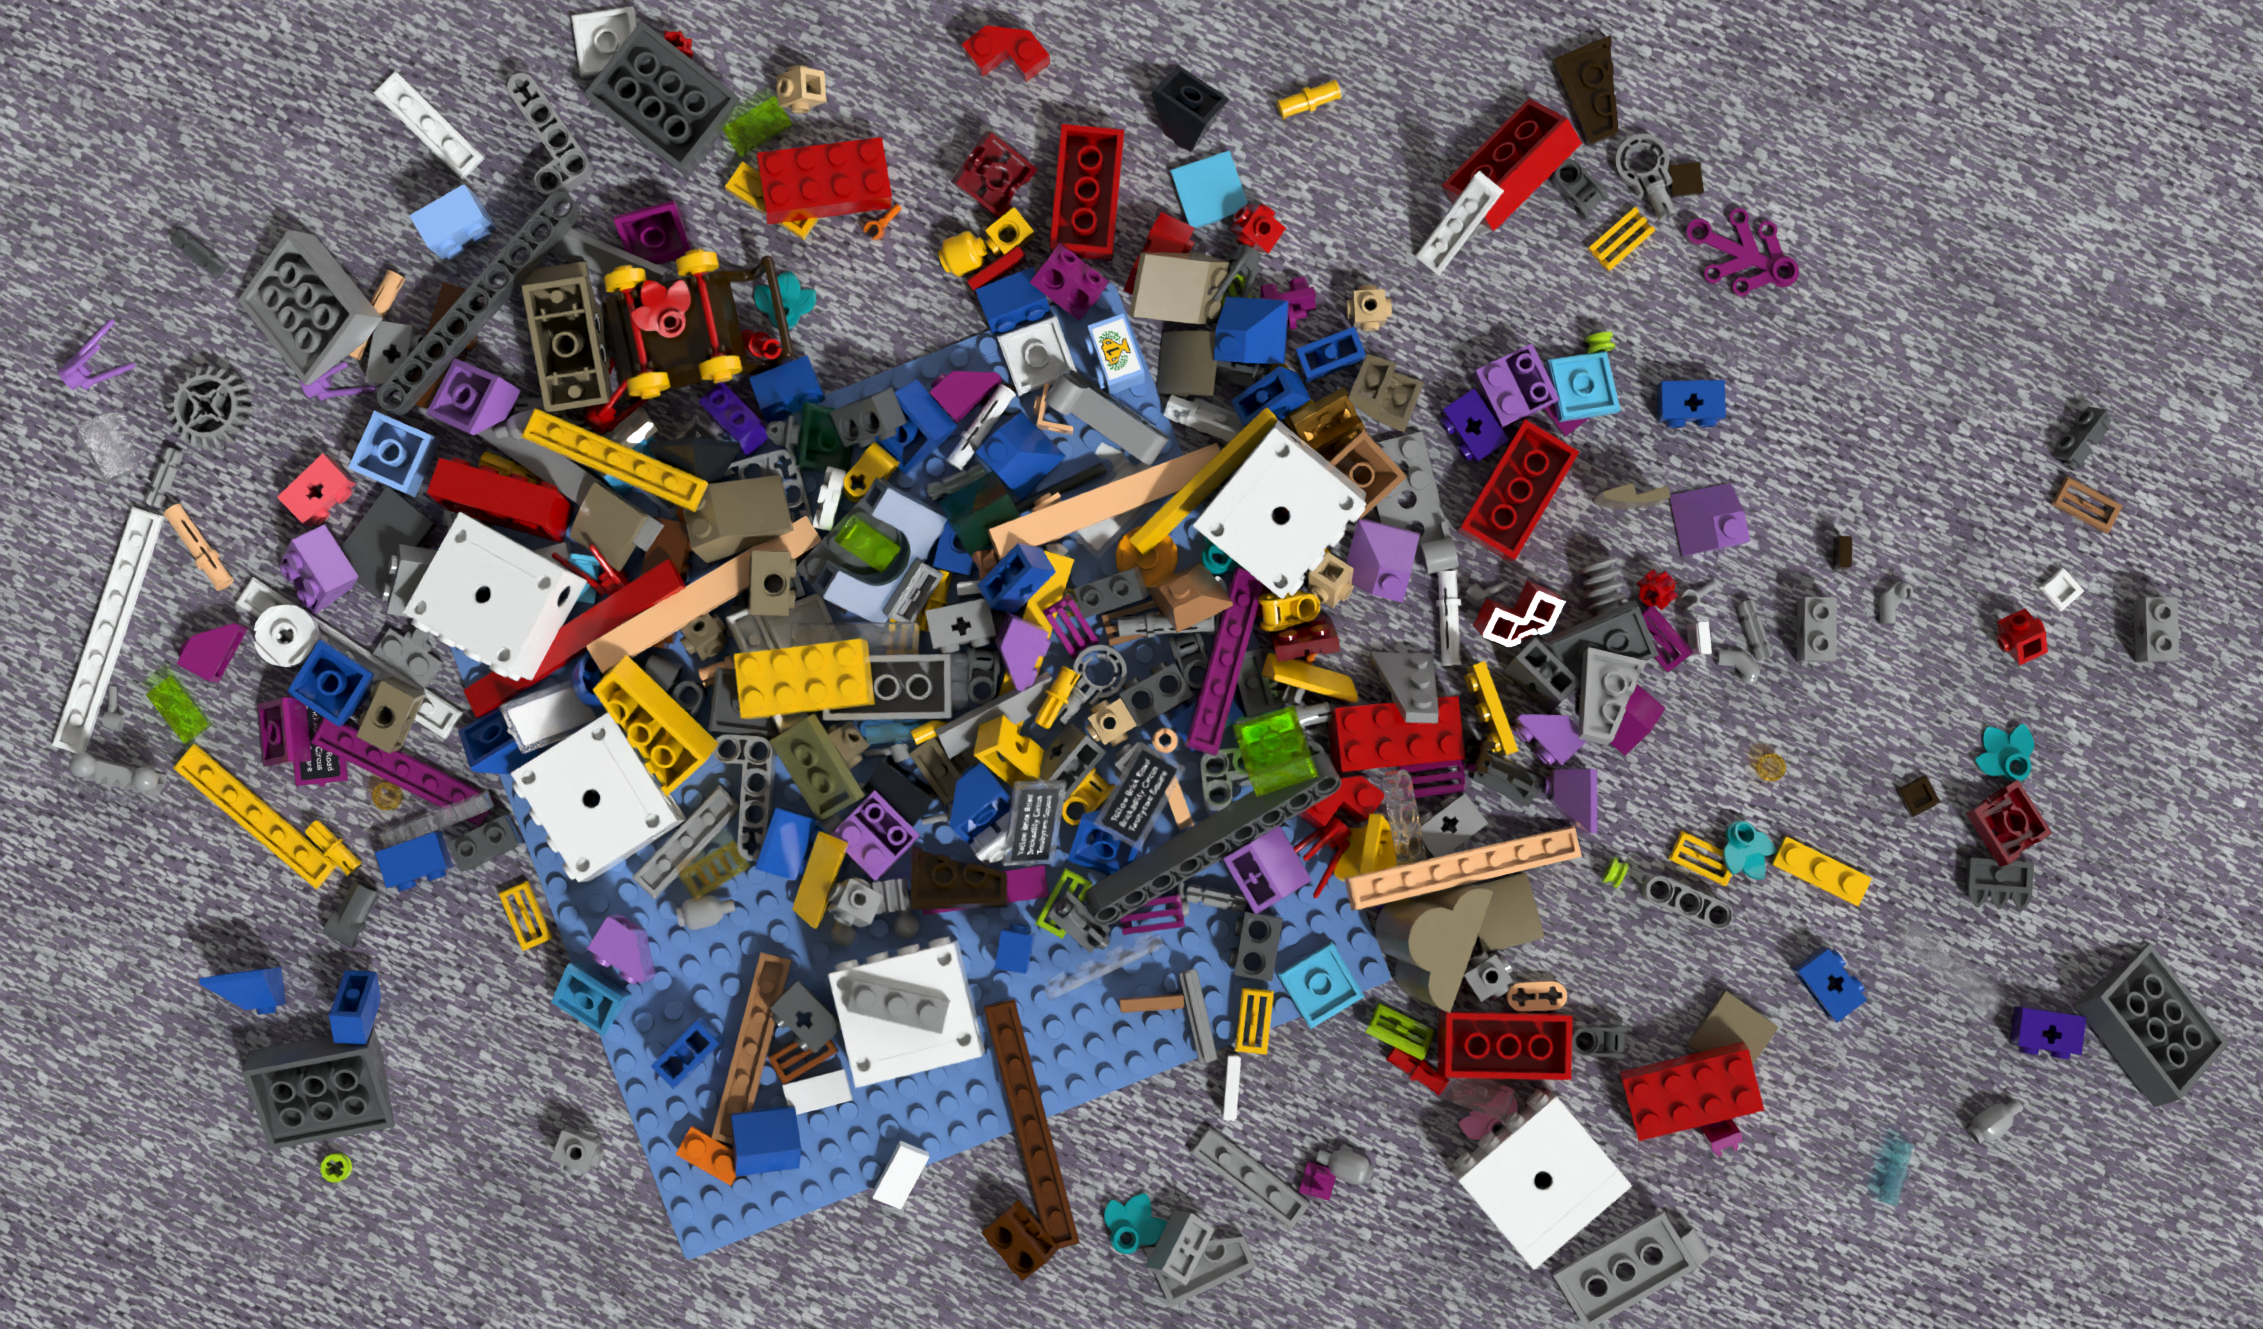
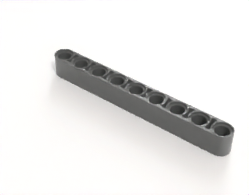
M565 192L551 194L378 390L377 400L382 408L395 415H403L409 412L451 365L454 358L458 357L577 222L580 216V209L570 195ZM561 203H569L570 208L565 215L559 216L556 214V209ZM542 226H548L549 232L547 236L543 239H536L537 229ZM520 250H527L526 260L522 263H515L516 253ZM505 273L507 276L505 284L500 287H494L495 277L498 274ZM479 297H485V306L481 310L474 311V301ZM460 320L464 321V330L460 334L453 335L452 327L454 323ZM442 344L444 348L442 355L439 358L433 359L431 350L434 346ZM416 368H421L423 372L421 379L414 383L411 382L410 375L412 371ZM399 391L401 393V401L396 406H390V396L394 392Z
M1316 754L1231 803L1226 808L1214 813L1091 886L1085 892L1084 897L1095 923L1105 926L1118 921L1335 793L1341 786V779L1326 754Z

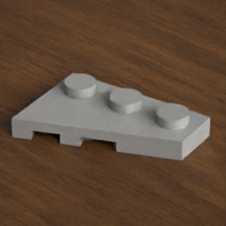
M1590 647L1583 651L1578 739L1609 745L1613 741L1625 714V707L1630 695L1633 694L1636 688L1638 676L1644 669L1647 661Z
M1370 652L1371 665L1379 671V679L1383 686L1387 685L1391 691V699L1404 721L1438 723L1439 712L1433 654L1420 652Z
M1236 1237L1210 1240L1187 1286L1164 1279L1165 1275L1155 1273L1170 1307H1173L1256 1267L1257 1264L1245 1238ZM1155 1247L1144 1248L1148 1259H1150Z

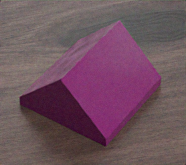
M674 200L613 216L624 250L628 253L657 265L679 259L691 250L681 209Z
M1637 684L1633 694L1630 695L1625 707V714L1610 744L1626 756L1652 731L1666 708Z
M279 698L257 704L263 767L312 761L306 705L295 698Z

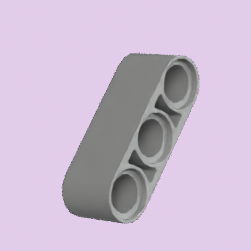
M1653 875L1646 878L1642 883L1641 893L1645 900L1705 927L1721 930L1728 927L1733 920V911L1725 902L1667 877ZM1660 881L1664 886V894L1660 898L1655 899L1651 895L1650 888L1654 882ZM1688 893L1693 898V906L1690 910L1684 911L1680 907L1679 902L1680 898ZM1718 906L1722 910L1723 915L1722 919L1714 924L1709 919V912L1713 907Z

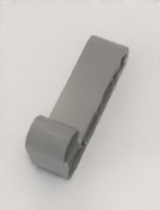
M526 73L514 74L507 83V90L554 158V160L536 172L534 185L546 199L555 192H565L568 194L591 177L593 165L534 79ZM523 85L527 87L528 92L534 98L530 102L522 94L520 88ZM548 110V117L544 121H535L539 111ZM557 136H566V141L562 146L553 147V141ZM577 160H582L584 162L583 168L577 173L570 172L571 164ZM548 179H558L557 186L554 189H544Z
M1070 369L1060 374L1044 399L1056 411L1065 415L1074 414L1148 465L1153 464L1169 440V437L1163 431L1088 379Z
M721 735L716 738L719 744L713 751L714 757L723 763L743 764L737 841L738 852L744 859L750 861L758 860L772 820L776 751L769 742L770 739L765 737ZM727 740L733 741L736 745V752L730 758H726L721 752V747ZM759 742H763L768 748V753L762 760H757L753 755V747ZM756 774L763 775L766 781L765 787L759 792L753 790L750 783L751 778ZM754 805H758L763 810V819L759 823H753L749 819V810ZM747 827L752 829L763 828V833L755 834V842L761 844V849L755 850L754 855H752V849L747 848V842L753 841L754 832L747 833Z
M1306 741L1219 749L1218 754L1215 756L1207 753L1204 754L1201 759V780L1206 812L1209 815H1213L1233 803L1232 787L1265 784L1307 758L1316 754H1325L1323 748L1316 742ZM1293 759H1296V765H1292ZM1282 760L1286 764L1283 767H1275L1271 762ZM1247 762L1253 764L1254 768L1243 770L1239 765ZM1216 765L1220 766L1223 770L1219 773H1211L1207 769ZM1214 795H1222L1226 799L1223 802L1215 803L1210 798Z

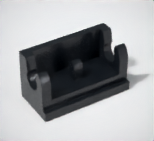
M890 756L881 762L863 787L870 795L876 790L913 827L921 820L938 797L931 787L898 762L895 763L894 759Z

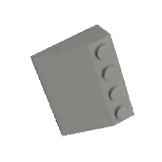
M288 230L238 299V302L304 385L313 383L365 343L383 319L315 235Z

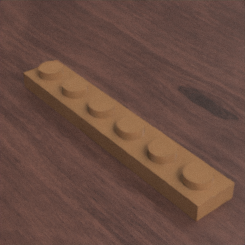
M760 952L711 1139L733 1144L730 1114L753 1111L776 1025L770 1017L773 1013L770 1005L785 991L792 959Z

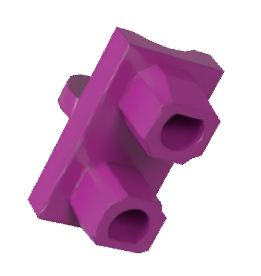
M1298 277L1289 281L1290 292L1281 294L1278 293L1276 284L1262 285L1260 287L1259 299L1289 301L1287 322L1290 330L1297 329L1296 320L1307 318L1306 312L1316 310L1314 286L1309 287L1305 277Z

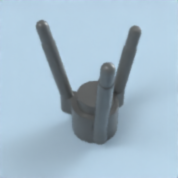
M1240 244L1236 252L1233 250L1224 261L1229 262L1231 271L1214 294V301L1219 300L1237 274L1245 277L1247 273L1249 275L1241 297L1248 298L1255 277L1261 269L1257 265L1261 255L1255 249L1246 244Z

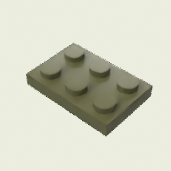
M815 713L769 741L819 822L865 796Z

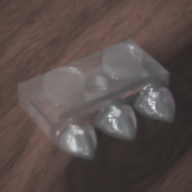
M106 413L75 426V432L104 483L133 473L135 468L140 466L147 456V452L143 450H126L134 443L137 437L136 433L130 431L115 432L124 424L127 417L121 413Z

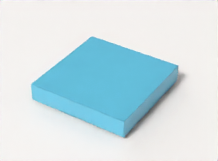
M1230 151L1170 170L1187 223L1195 229L1233 217L1241 207L1248 204Z
M1607 351L1548 359L1545 362L1549 379L1560 399L1554 403L1559 422L1616 414L1620 411Z
M1332 941L1278 973L1279 978L1310 1029L1365 997Z

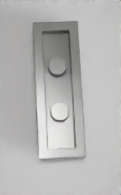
M854 979L847 1011L942 1034L950 1001Z

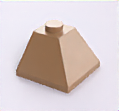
M1365 430L1350 440L1328 460V462L1366 492V509L1359 517L1360 520L1407 477Z
M1202 561L1147 587L1148 593L1177 633L1233 606L1229 596L1212 573L1203 566Z

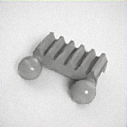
M85 752L75 754L69 763L71 772L75 776L83 778L84 781H95L97 784H108L110 787H120L123 790H132V792L145 793V795L158 796L161 790L165 788L168 776L156 773L150 767L135 768L96 759L91 754Z
M907 878L870 882V889L883 895L876 914L898 911L899 916L894 922L896 934L902 938L915 936L919 930V922L911 914ZM836 920V925L831 931V938L836 945L847 947L855 941L856 929L853 925L847 926Z

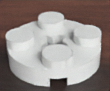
M827 466L824 482L819 493V509L816 510L813 522L814 528L828 531L833 529L839 500L843 491L844 478L846 476L845 470Z
M288 604L272 606L265 610L257 619L254 631H256V641H254L259 655L272 665L289 668L305 663L322 636L317 622L311 613L302 607ZM283 628L285 630H293V640L291 642L286 641L282 643L280 641L283 637L280 631Z

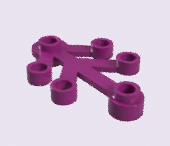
M1742 208L1734 209L1728 217L1730 225L1736 228L1742 245L1713 233L1710 223L1705 219H1694L1685 228V238L1690 244L1695 246L1707 244L1737 258L1720 265L1711 264L1707 266L1703 271V279L1707 283L1716 284L1722 277L1752 266L1765 271L1749 279L1745 277L1737 278L1731 285L1732 293L1737 297H1744L1751 290L1769 283L1781 288L1788 287L1799 276V267L1795 260L1784 256L1776 236L1777 227L1771 221H1764L1757 228V236L1765 241L1770 258L1759 253L1747 222L1749 218L1748 213ZM1734 213H1741L1743 215V223H1736L1733 220ZM1763 226H1769L1772 229L1771 236L1763 235ZM1693 228L1701 229L1703 233L1701 238L1693 237ZM1778 267H1785L1787 269V277H1780L1778 275ZM1709 269H1715L1718 272L1717 279L1713 280L1708 277ZM1737 282L1746 284V292L1741 293L1736 289Z

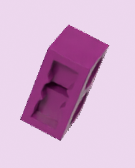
M1059 243L1029 283L1080 321L1098 300L1109 281Z

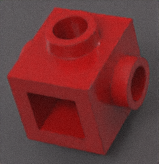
M1260 203L1259 205L1246 204L1241 207L1234 215V223L1229 230L1237 235L1235 240L1239 244H1246L1257 252L1269 254L1286 227L1274 218L1275 212L1271 208Z
M2026 608L1997 621L1999 634L1996 635L1997 644L2001 651L2004 653L2008 652L2018 665L2048 653L2045 627L2038 617L2034 618Z

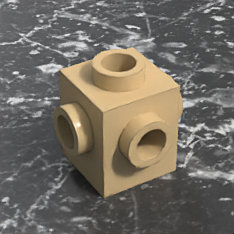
M806 66L789 67L788 72L776 76L778 107L790 108L792 113L802 114L810 112L811 107L826 102L824 71L810 69Z
M1377 285L1359 286L1358 291H1353L1351 300H1346L1347 319H1352L1353 327L1361 328L1362 332L1378 331L1379 327L1385 325L1387 317L1392 316L1391 298H1385V289L1377 290ZM1374 302L1376 308L1369 311L1365 308L1364 303Z
M1327 552L1318 567L1313 572L1309 570L1307 574V579H1309L1307 593L1315 595L1319 599L1320 604H1326L1333 609L1340 600L1344 602L1350 596L1354 588L1351 584L1354 568Z
M1119 698L1110 705L1107 700H1104L1090 710L1093 715L1088 717L1091 724L1086 726L1096 743L1101 740L1104 745L1110 742L1112 747H1115L1128 739L1129 736L1126 732L1137 725L1123 701ZM1106 718H1113L1116 725L1113 729H1106L1103 723Z

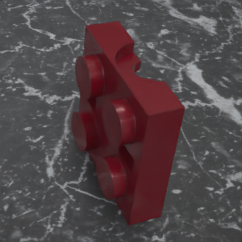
M985 131L951 180V183L994 217L1000 219L1011 209V200L1016 191L1022 185L1029 183L1038 169L994 133ZM1004 152L1009 155L1005 162H998ZM983 184L987 188L980 197L976 193Z
M1318 615L1310 622L1289 626L1279 631H1269L1270 641L1277 662L1305 656L1304 651L1309 649L1310 655L1340 652L1339 638L1330 616Z
M2018 779L2007 783L1965 813L1999 867L2009 865L2021 856L2020 853L2041 842L2052 834ZM1993 828H1994V830H1995L1996 833H1997L1996 836H1995V834H1994L1993 831H1992Z

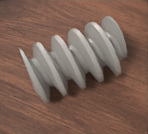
M1619 558L1592 562L1580 571L1582 575L1591 576V578L1583 582V587L1593 588L1591 592L1585 595V599L1595 601L1594 604L1587 607V610L1597 613V616L1620 607L1621 605H1618V602L1626 598V594L1616 593L1617 589L1624 586V582L1614 580V577L1621 574L1622 571L1611 567V565L1619 561Z

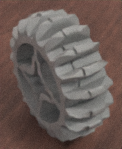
M213 365L208 366L207 371L200 366L196 367L195 375L189 371L184 372L186 382L181 380L175 381L179 390L177 392L173 390L168 392L171 397L175 398L174 402L165 404L167 408L174 410L173 413L167 416L169 421L176 422L171 428L173 432L181 433L180 439L184 442L190 441L192 447L199 448L202 445L203 449L211 451L213 445L217 449H224L225 441L231 445L236 444L232 434L244 436V430L239 427L241 424L251 425V421L244 418V415L254 413L253 408L245 406V404L253 400L251 395L244 394L248 386L244 383H239L240 377L238 375H230L229 370L221 368L218 371L217 367ZM221 384L216 390L212 389L206 395L197 392L202 386ZM228 395H230L232 405L230 416L225 411V405L229 400ZM190 400L194 405V411L190 416L191 421L188 417V404ZM201 400L207 403H211L213 411L216 412L218 416L213 413H208L209 410L206 408V405L203 402H201ZM212 421L222 424L217 430L199 432L202 426L206 427Z

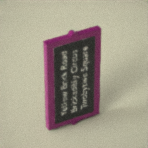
M287 694L288 698H294L291 695ZM306 706L312 761L294 763L296 786L319 784V786L323 787L326 783L348 781L346 760L311 743L323 716Z

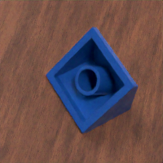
M319 639L286 693L338 727H341L368 698L374 673L324 640Z
M795 1106L730 1114L735 1176L799 1168L801 1142Z

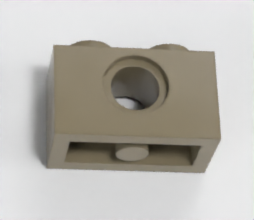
M750 550L749 615L789 616V609H795V590H790V577H796V558H791V552ZM770 574H776L781 579V586L775 592H768L764 587V580Z
M395 677L377 682L370 695V698L373 699L371 705L359 718L358 726H360L356 737L389 754L402 749L426 693ZM386 706L393 713L392 721L385 716L384 709Z

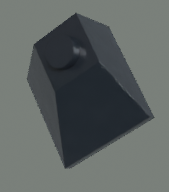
M1179 65L1169 73L1151 94L1165 136L1173 140L1177 146L1185 148L1189 152H1192L1202 141L1229 101L1228 97Z
M691 437L649 443V449L658 461L705 480L708 484L719 483L741 449V443Z

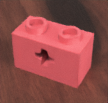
M322 453L277 498L302 524L310 527L314 524L318 526L330 516L328 510L337 502L341 504L352 495L353 491L351 488L356 483L330 456ZM317 487L322 488L321 493L323 496L321 498L316 497L317 492L315 489Z

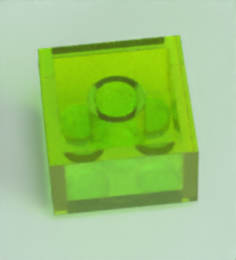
M1294 705L1233 726L1249 780L1257 797L1318 777L1303 725Z

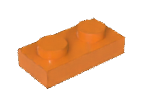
M692 1125L675 1155L731 1186L737 1177L734 1170L733 1147L722 1141L711 1139L712 1135Z

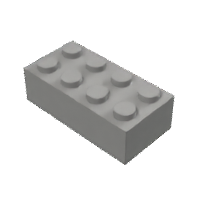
M951 654L870 655L875 704L823 710L824 721L954 719L953 656Z

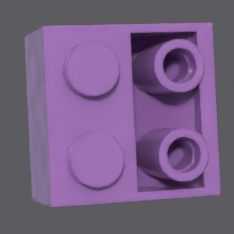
M1532 343L1476 369L1471 375L1485 405L1502 429L1524 420L1560 400Z
M325 524L291 540L279 563L283 577L288 582H292L297 590V597L303 607L309 608L312 615H315L352 589L359 577Z
M1007 612L996 636L995 643L1011 683L1017 690L1024 692L1026 685L1032 686L1038 669L1034 668L1039 656H1045L1051 640L1047 638L1049 633L1042 626Z
M1521 714L1514 716L1510 720L1514 725L1511 728L1512 732L1523 743L1525 741L1530 742L1536 748L1533 754L1545 766L1547 764L1552 766L1563 765L1587 742L1586 740L1578 739V726L1567 715Z
M875 790L831 836L848 842L846 853L876 881L902 857L919 838L920 834Z
M1280 825L1223 858L1255 914L1312 880Z
M621 914L607 916L587 948L594 953L592 959L605 967L613 965L621 970L619 976L634 985L636 982L644 983L652 980L656 973L646 930Z

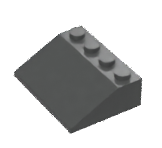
M642 21L583 94L591 104L687 179L707 156L740 101V97Z
M2151 943L2093 986L2075 1005L2153 1107L2181 1100L2229 1045Z
M374 1028L371 1029L366 1044L334 1043L333 1035L249 1051L242 1074L270 1150L395 1126L383 1053Z

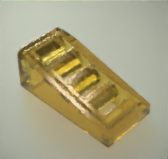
M733 840L682 870L678 876L691 898L696 900L708 895L750 868V865L739 854L737 844ZM727 852L730 853L738 866L735 869L731 868L724 856ZM716 859L719 860L726 872L723 876H721L713 863ZM707 866L715 881L710 883L702 868ZM694 873H696L704 886L700 890L691 877Z

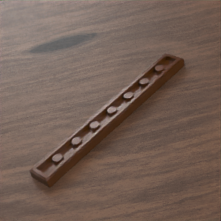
M1015 998L984 1005L983 1008L1042 1227L1058 1245L1059 1249L1079 1244L1078 1233Z

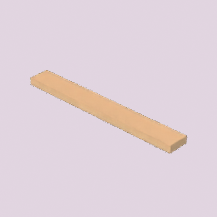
M1217 443L989 529L987 533L999 561L1017 543L1037 547L1177 493L1220 452Z
M804 516L792 523L794 531L750 548L689 584L677 594L657 603L586 645L602 674H606L625 655L631 659L685 627L690 621L707 614L749 589L750 550L791 552V558H796V560L811 552L822 540L808 517Z
M1569 826L1344 878L1351 910H1357L1582 856L1575 826Z

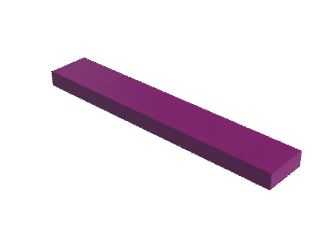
M1236 567L1232 574L1227 595L1233 602V606L1222 611L1185 743L1186 747L1213 756L1218 754L1259 605L1258 597L1262 594L1264 586L1262 582L1246 569Z
M323 717L311 741L312 744L479 827L483 825L496 798L400 750L389 754L356 737L358 729L346 723L338 727Z

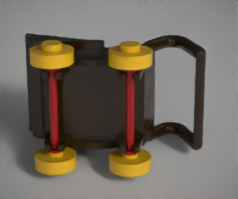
M694 249L677 259L675 263L678 275L692 276L680 278L689 289L691 304L684 313L686 325L683 332L673 338L663 337L656 330H642L631 317L630 313L634 309L643 306L640 300V287L647 280L644 269L625 265L614 268V272L604 276L606 291L612 293L620 292L617 295L605 298L606 302H602L620 385L625 378H631L626 381L627 388L622 393L624 403L634 402L639 399L655 398L664 392L698 384L701 382L700 376L701 379H713L714 383H720L733 379L732 375L737 373H763L786 364L794 356L773 258L769 255L763 256L752 268L744 270H719L711 272L719 268L715 252H704V249ZM766 273L783 349L775 359L748 361L730 283L756 280ZM679 279L668 280L659 284L668 289ZM673 316L665 318V326L672 325L674 321Z

